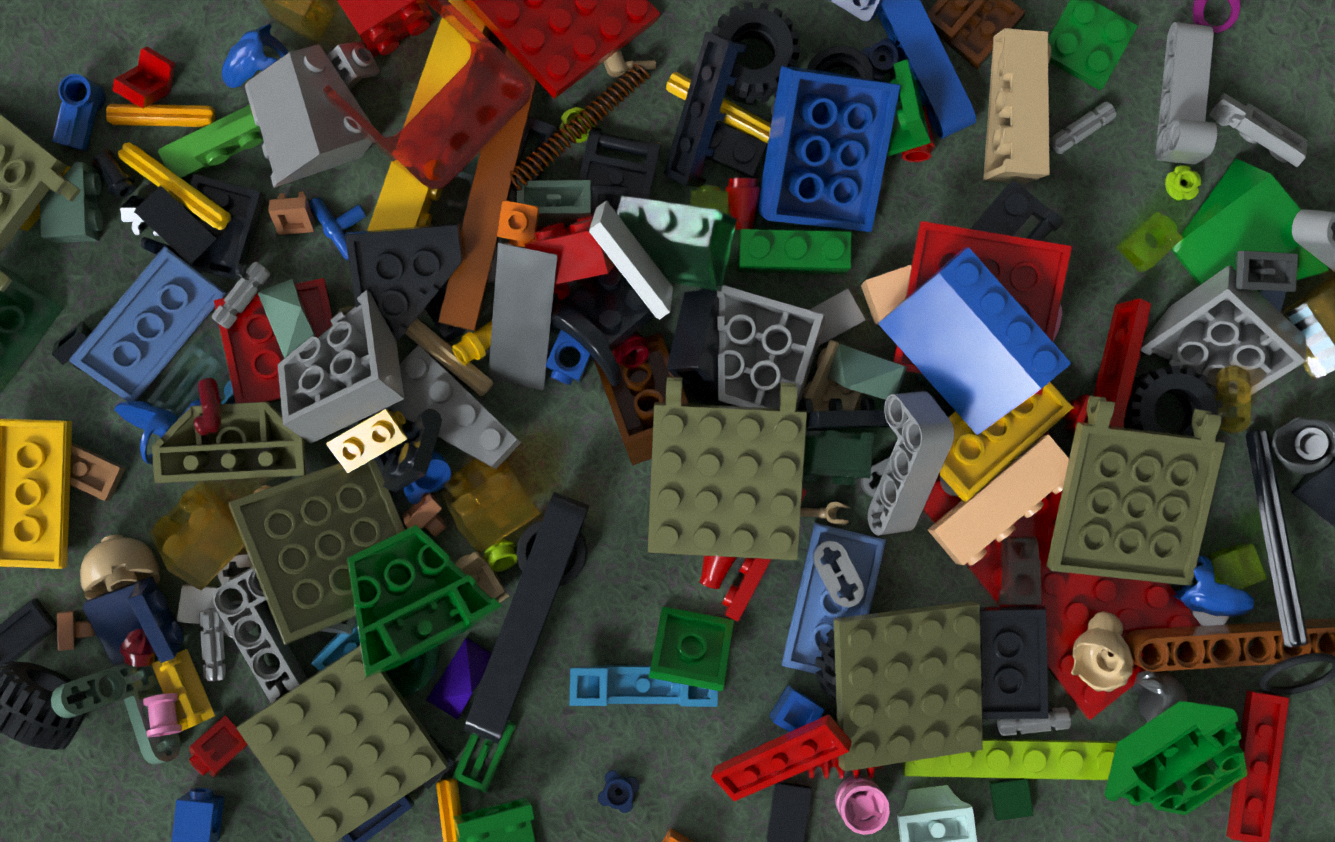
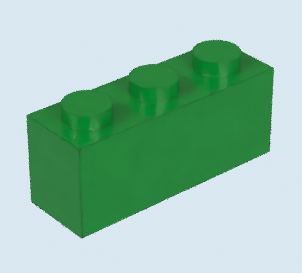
M740 230L738 238V272L846 275L851 269V232Z

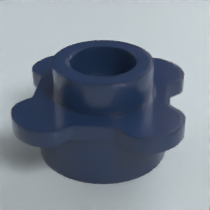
M884 38L872 48L866 47L862 51L873 66L874 80H882L885 74L895 71L894 63L903 61L901 57H898V51L894 46V42L888 38ZM883 56L885 62H880L879 57Z
M615 770L607 772L604 790L598 795L599 803L602 806L609 805L611 808L619 809L622 813L631 811L633 808L632 799L634 792H637L640 787L639 781L635 777L626 778L620 776ZM617 788L622 789V794L617 795L615 790Z

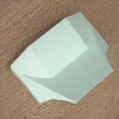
M948 785L908 790L904 808L897 814L900 842H977L973 807L961 801Z

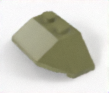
M269 402L221 404L222 425L215 434L210 432L207 435H200L194 427L193 421L195 417L203 415L201 405L191 406L162 438H159L152 445L155 483L306 475L304 439L283 425L282 415Z

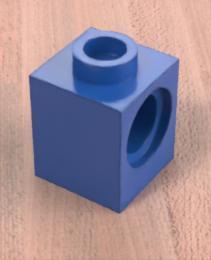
M560 330L545 366L553 371L551 378L571 386L573 380L582 382L592 356L573 337ZM571 348L578 350L581 358L576 366L565 367L561 364V355L565 350Z
M787 684L770 712L769 717L775 724L791 732L819 719L825 709L813 699Z
M192 788L190 792L176 800L171 842H218L220 840L224 796L213 795V790L209 788Z

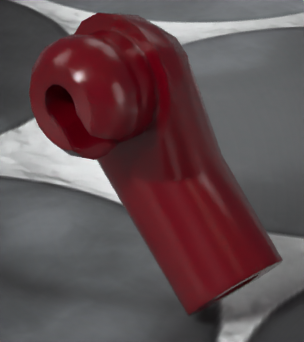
M205 378L198 383L203 415L195 417L193 421L194 427L200 435H207L210 432L215 434L222 425L221 399L218 384L212 378Z

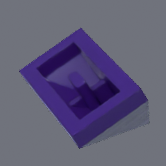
M466 637L427 698V701L455 719H458L480 685L492 653Z

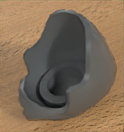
M1304 417L1295 418L1275 431L1271 440L1273 451L1282 464L1292 472L1308 474L1321 470L1335 457V422Z
M1143 669L1137 673L1136 684L1131 687L1133 691L1138 692V707L1148 722L1179 701L1189 702L1184 684L1168 671L1151 672Z

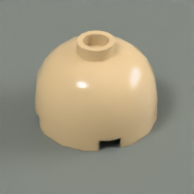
M110 535L103 538L101 543L95 545L84 556L80 569V582L85 597L90 600L98 595L114 591L150 576H153L156 584L160 582L159 565L154 553L144 542L133 538H126L122 535Z

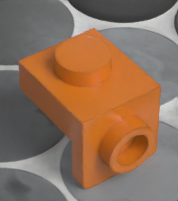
M508 200L503 201L497 237L509 239L508 243L513 246L525 248V244L535 237L534 232L543 230L542 227L537 225L539 207Z

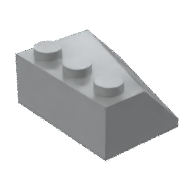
M319 44L289 52L245 84L255 124L260 127L264 143L262 149L264 156L269 158L273 171L270 177L274 188L363 157L378 136L375 128Z
M1229 265L1171 305L1142 341L1140 351L1151 355L1153 352L1166 358L1171 366H1180V369L1183 367L1194 369L1195 373L1203 374L1209 379L1207 383L1215 385V387L1244 400L1306 362V336L1257 290L1236 289V270Z
M717 283V297L719 298V316L717 317L719 331L718 400L735 407L779 409L781 382L796 383L797 402L795 410H798L826 323L824 314Z
M367 290L357 297L361 305L357 308L355 306L346 315L343 312H339L331 319L332 327L318 338L311 336L278 364L283 425L309 443L320 440L404 400L396 339L379 311L374 298Z

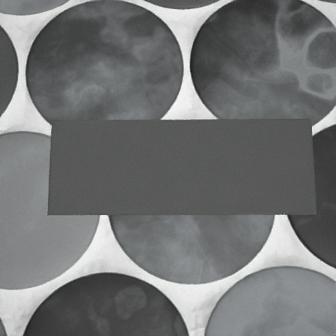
M498 243L488 372L490 379L544 391L545 365L547 363L557 264L556 254Z

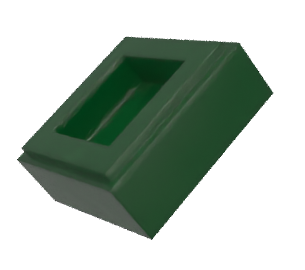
M1009 778L989 781L993 814L997 821L1033 816L1028 779Z

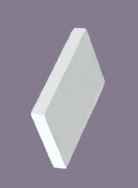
M606 200L596 208L589 232L654 316L660 320L670 313L673 286Z

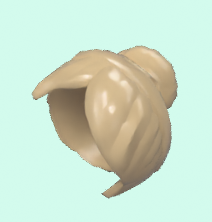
M1105 611L1096 613L1094 618L1088 623V630L1081 634L1074 642V666L1071 674L1079 675L1085 683L1097 692H1111L1126 685L1133 673L1134 660L1128 644L1121 636L1123 625L1117 616Z

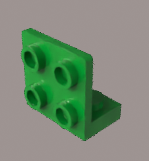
M908 59L893 64L896 79L890 82L899 84L900 90L886 157L931 143L918 83Z
M525 797L453 816L458 842H535L531 820H534L531 803Z

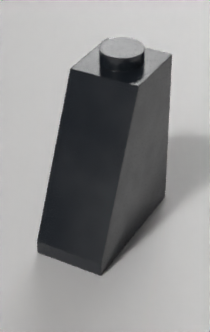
M710 287L684 292L666 369L674 377H682V384L704 403L721 402L718 400L719 331L717 317L719 316V298L717 297V289Z

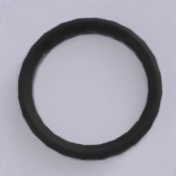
M1310 653L1286 659L1275 664L1262 675L1260 686L1264 691L1275 695H1291L1313 690L1335 678V656L1326 653ZM1316 661H1326L1333 664V668L1326 674L1303 684L1288 687H1274L1268 684V681L1274 675L1299 664Z

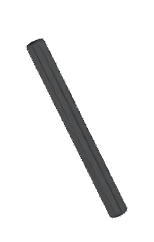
M1256 429L1246 433L1245 437L1284 644L1287 647H1301L1308 644V636L1269 434L1265 429Z

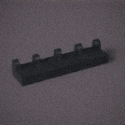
M705 32L664 171L665 175L686 186L704 188L706 179L700 177L706 156H714L716 149L709 146L716 121H725L727 113L720 111L727 85H736L738 79L731 75L737 52H746L747 44L730 40L716 33Z
M803 398L799 402V410H806L807 412L806 429L891 428L885 419L884 410H875L872 398H863L860 405L861 410L843 411L840 398H831L829 400V411L813 412V402L810 398ZM942 409L947 416V409Z

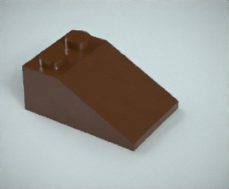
M661 332L644 338L648 342L649 355L641 365L635 368H626L618 363L622 381L616 387L610 384L604 371L594 359L632 466L652 459L654 404L666 403L667 377H674L666 370L670 355ZM682 388L681 404H689Z

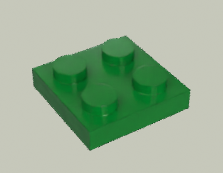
M1069 0L1048 37V43L1051 45L1049 63L1101 90L1107 83L1138 25L1093 0Z
M662 606L649 678L722 692L734 620Z

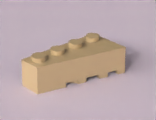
M1004 28L993 37L983 181L1009 183L1014 179L1017 183L1026 184L1050 175L1048 63L1051 57V45L1048 43V32Z

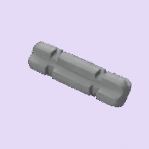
M1108 101L1097 106L1093 112H1088L1068 125L1065 130L1062 129L1053 135L1049 140L1051 147L1057 154H1062L1071 148L1073 144L1079 143L1116 118L1117 112Z
M257 262L251 264L245 272L247 276L245 278L241 277L223 300L226 302L223 307L219 305L212 314L213 320L222 327L228 329L237 319L235 315L238 312H243L259 291L257 287L260 284L263 286L270 277V272Z
M215 608L202 610L199 614L200 626L204 628L200 631L202 660L206 662L203 664V676L207 681L222 680L226 676V666L222 662L225 659L223 630L219 628L223 625V621Z
M1065 707L1052 708L1051 712L1048 713V719H997V727L1002 736L1016 735V731H1020L1021 734L1051 731V727H1055V730H1065L1071 727V716Z

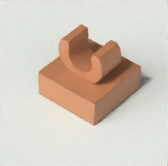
M303 191L299 192V197L286 198L285 193H280L278 199L269 200L268 211L278 235L314 232L315 220Z
M432 492L424 493L419 503L413 504L402 514L405 525L408 528L417 525L420 529L425 526L436 537L446 528L444 520L437 514L442 509L439 499Z
M74 610L57 612L58 651L74 650L75 638L94 636V629L90 621H75Z

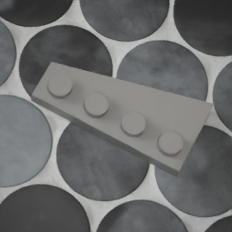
M418 345L401 362L400 371L404 400L389 406L391 411H400L405 419L414 423L417 421L418 415L426 409L436 410L442 419L438 437L495 469L521 443L421 346Z

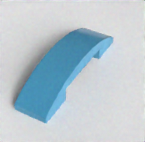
M651 666L570 667L569 706L679 704L680 706L717 707L718 691L649 678Z

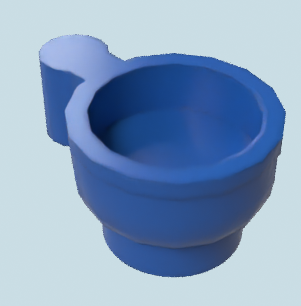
M433 450L427 474L403 488L407 500L411 504L419 503L424 493L436 492L449 482L451 469L445 458L435 450Z

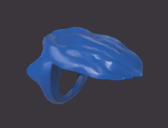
M266 24L256 30L246 32L239 42L230 49L222 66V80L228 87H240L257 70L263 71L278 61V59L267 57L264 54L263 45L274 49L281 58L289 53L285 46L270 34L271 24Z
M146 402L119 403L114 411L127 422L145 430L140 443L141 456L145 463L153 464V454H147V444L152 433L162 438L178 418L171 411L157 408Z
M1201 555L1198 556L1197 564L1194 568L1192 585H1183L1181 590L1175 591L1177 595H1173L1190 610L1214 616L1237 617L1247 614L1254 609V599L1247 592L1215 582V573L1211 560ZM1194 577H1196V579H1197V584H1196L1195 586H1194Z

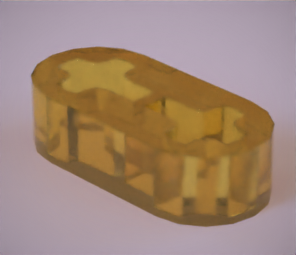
M1225 367L1218 372L1215 380V387L1218 390V393L1215 394V400H1222L1223 408H1218V415H1224L1223 424L1220 425V429L1229 433H1239L1246 430L1251 422V377L1247 370L1241 367ZM1229 381H1237V393H1229ZM1229 407H1237V418H1230Z

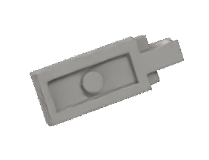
M1223 93L1210 109L1209 116L1221 126L1230 125L1232 128L1237 129L1239 134L1250 143L1258 142L1269 149L1270 154L1278 161L1283 163L1288 161L1298 167L1306 158L1308 140L1253 105L1247 103L1245 106Z

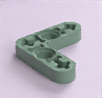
M123 663L62 684L52 693L51 706L54 712L63 718H72L124 699L141 753L148 763L157 765L172 761L180 752L181 743L178 733L160 737H147L146 731L150 729V722L143 715V699L163 694L152 665L135 667ZM141 672L142 679L126 684L124 677ZM102 677L107 678L112 683L113 692L109 698L104 697L99 691L98 685ZM85 691L86 699L77 701L74 704H68V696ZM164 742L165 748L158 752L156 745Z

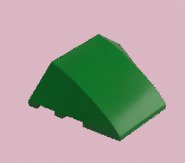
M1237 158L1231 163L1221 180L1213 188L1206 201L1170 249L1199 286L1229 265L1236 270L1235 253L1237 251L1298 254L1296 280L1329 271L1328 266L1293 239V220L1301 210L1272 174Z
M417 525L347 558L365 678L396 668L465 632L502 607L495 598L492 599L476 584L477 581L474 578L466 575L449 559L450 556Z
M1179 701L1119 741L1115 749L1104 793L1107 800L1116 802L1119 797L1127 798L1131 805L1139 806L1147 802L1152 803L1156 810L1187 815L1246 777L1247 769L1244 752L1239 746L1241 734L1236 728L1235 723L1238 722L1236 712L1232 708Z

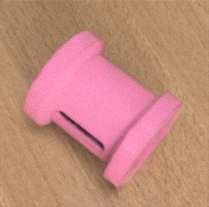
M178 693L160 694L143 699L144 706H148L150 729L146 731L147 737H160L182 732V725L177 724L175 702L179 699Z

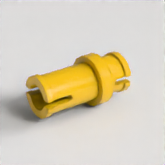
M492 320L474 333L467 332L462 336V341L452 346L455 357L464 366L468 365L473 359L480 360L486 355L485 351L491 345Z

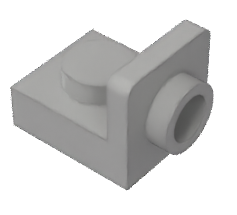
M363 41L338 44L327 55L349 90L361 79L374 77L380 72L372 53Z

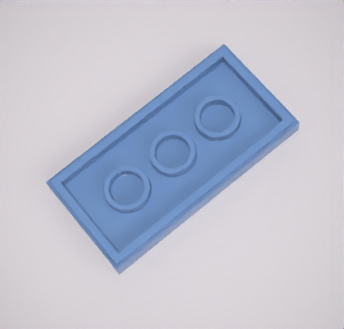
M164 246L72 355L70 362L127 402H136L215 307L214 300L222 299L226 292L168 247Z
M814 523L781 662L782 666L816 674L815 672L821 670L815 665L816 657L822 656V651L818 648L821 642L826 644L830 639L826 634L831 629L834 630V618L869 614L886 543L885 539ZM826 540L836 541L846 550L864 587L863 598L857 605L842 607L830 597L812 558L813 551L819 543ZM828 547L824 548V556L820 558L821 563H828L834 572L838 571L839 568L835 562V558L839 556L838 550L831 551ZM840 575L837 579L841 589L837 592L838 597L845 596L850 600L853 598L851 591L856 586L855 584L846 583L843 576Z

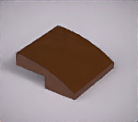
M938 0L927 12V15L938 36L978 70L992 54L993 37L1004 28L1014 29L1024 18L1026 11L1011 0Z

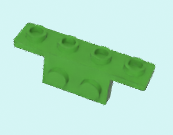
M248 105L160 148L158 153L166 168L181 179H185L205 168L225 162L230 156L240 151L256 147L263 141L260 127L255 124L251 107Z

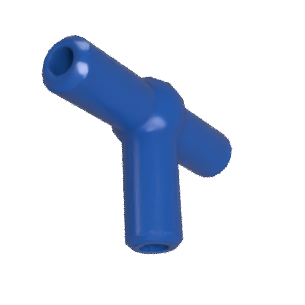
M313 198L309 202V206L323 226L325 236L332 239L345 260L349 261L344 231L364 219L367 213L361 205H357L335 219L321 198Z

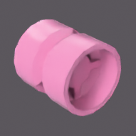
M859 775L858 779H854V776L843 780L838 786L835 794V804L848 828L862 835L873 834L883 828L890 814L889 802L873 780Z

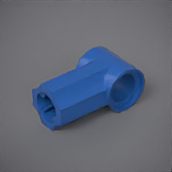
M70 74L63 78L59 84L58 93L62 103L52 142L87 152L96 112L103 107L106 95L104 89L99 84L79 74ZM86 87L87 94L82 101H79V91Z

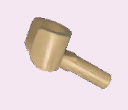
M621 51L615 52L604 61L607 73L611 77H619L627 73L628 69H633L634 64L641 65L646 70L656 69L655 60L625 62Z
M831 502L826 508H801L800 517L826 518L830 523L846 525L849 521L837 519L836 512L839 508L850 507L843 503Z

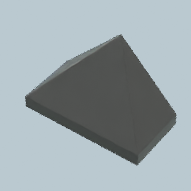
M1237 251L1235 253L1236 289L1296 291L1298 254Z

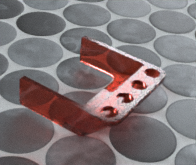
M448 0L425 1L468 42L471 49L470 58L458 73L399 133L391 137H383L329 85L323 89L326 99L393 163L425 187L435 190L448 185L525 106L531 97L532 90L528 77Z

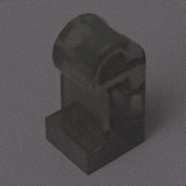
M1008 536L1001 543L1002 577L1001 590L999 591V606L1041 605V562L1039 560L1037 539L1032 536Z

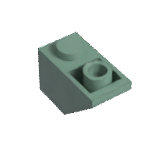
M75 162L63 175L65 179L81 190L73 202L51 189L40 201L41 237L54 243L99 241V231L103 228V216L100 209H98L97 195H100L102 192L100 175L96 169L83 162Z

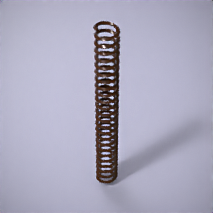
M634 64L633 69H628V74L624 73L622 78L617 79V83L613 82L612 87H607V92H602L601 96L596 97V101H591V106L587 105L585 110L580 111V115H575V120L570 119L569 124H564V129L560 128L558 133L553 134V138H548V143L544 142L542 148L538 147L537 152H532L531 157H526V162L522 161L521 167L515 166V171H510V178L517 189L522 190V186L517 183L513 174L524 185L528 186L527 181L521 176L518 169L530 181H533V177L526 171L524 165L535 176H538L539 173L530 164L529 160L534 162L540 171L544 172L543 166L536 160L534 155L539 157L546 167H549L548 161L541 155L540 150L545 153L551 162H555L554 157L547 151L545 146L549 147L556 157H560V153L552 146L551 141L556 144L562 153H566L565 148L558 142L556 136L562 140L567 148H571V144L563 137L562 132L567 135L572 143L576 144V139L568 132L567 127L572 130L578 139H582L581 134L573 127L572 122L577 125L583 134H587V130L579 123L578 118L583 121L588 129L592 130V125L584 118L583 113L588 116L594 125H598V121L589 113L588 109H591L599 120H603V116L594 108L593 104H596L599 110L605 116H608V111L600 104L599 99L603 101L608 110L614 111L613 106L605 99L604 95L608 96L614 106L619 107V102L610 94L609 90L613 91L620 102H624V97L621 93L627 98L630 95L620 84V81L624 83L631 93H635L634 87L625 77H629L634 87L639 89V82L645 84L644 77L650 80L649 72L641 65ZM636 67L639 68L642 75L638 71H636ZM630 72L634 73L638 81L631 75ZM615 85L618 86L621 93L615 89Z

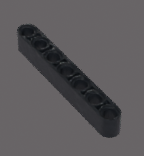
M557 492L553 493L466 720L464 731L499 744L590 505Z

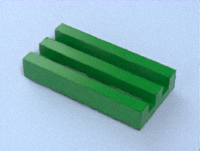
M511 720L507 722L506 730L483 782L477 780V776L492 741L485 739L470 776L463 774L479 736L471 734L452 778L486 793L517 723Z

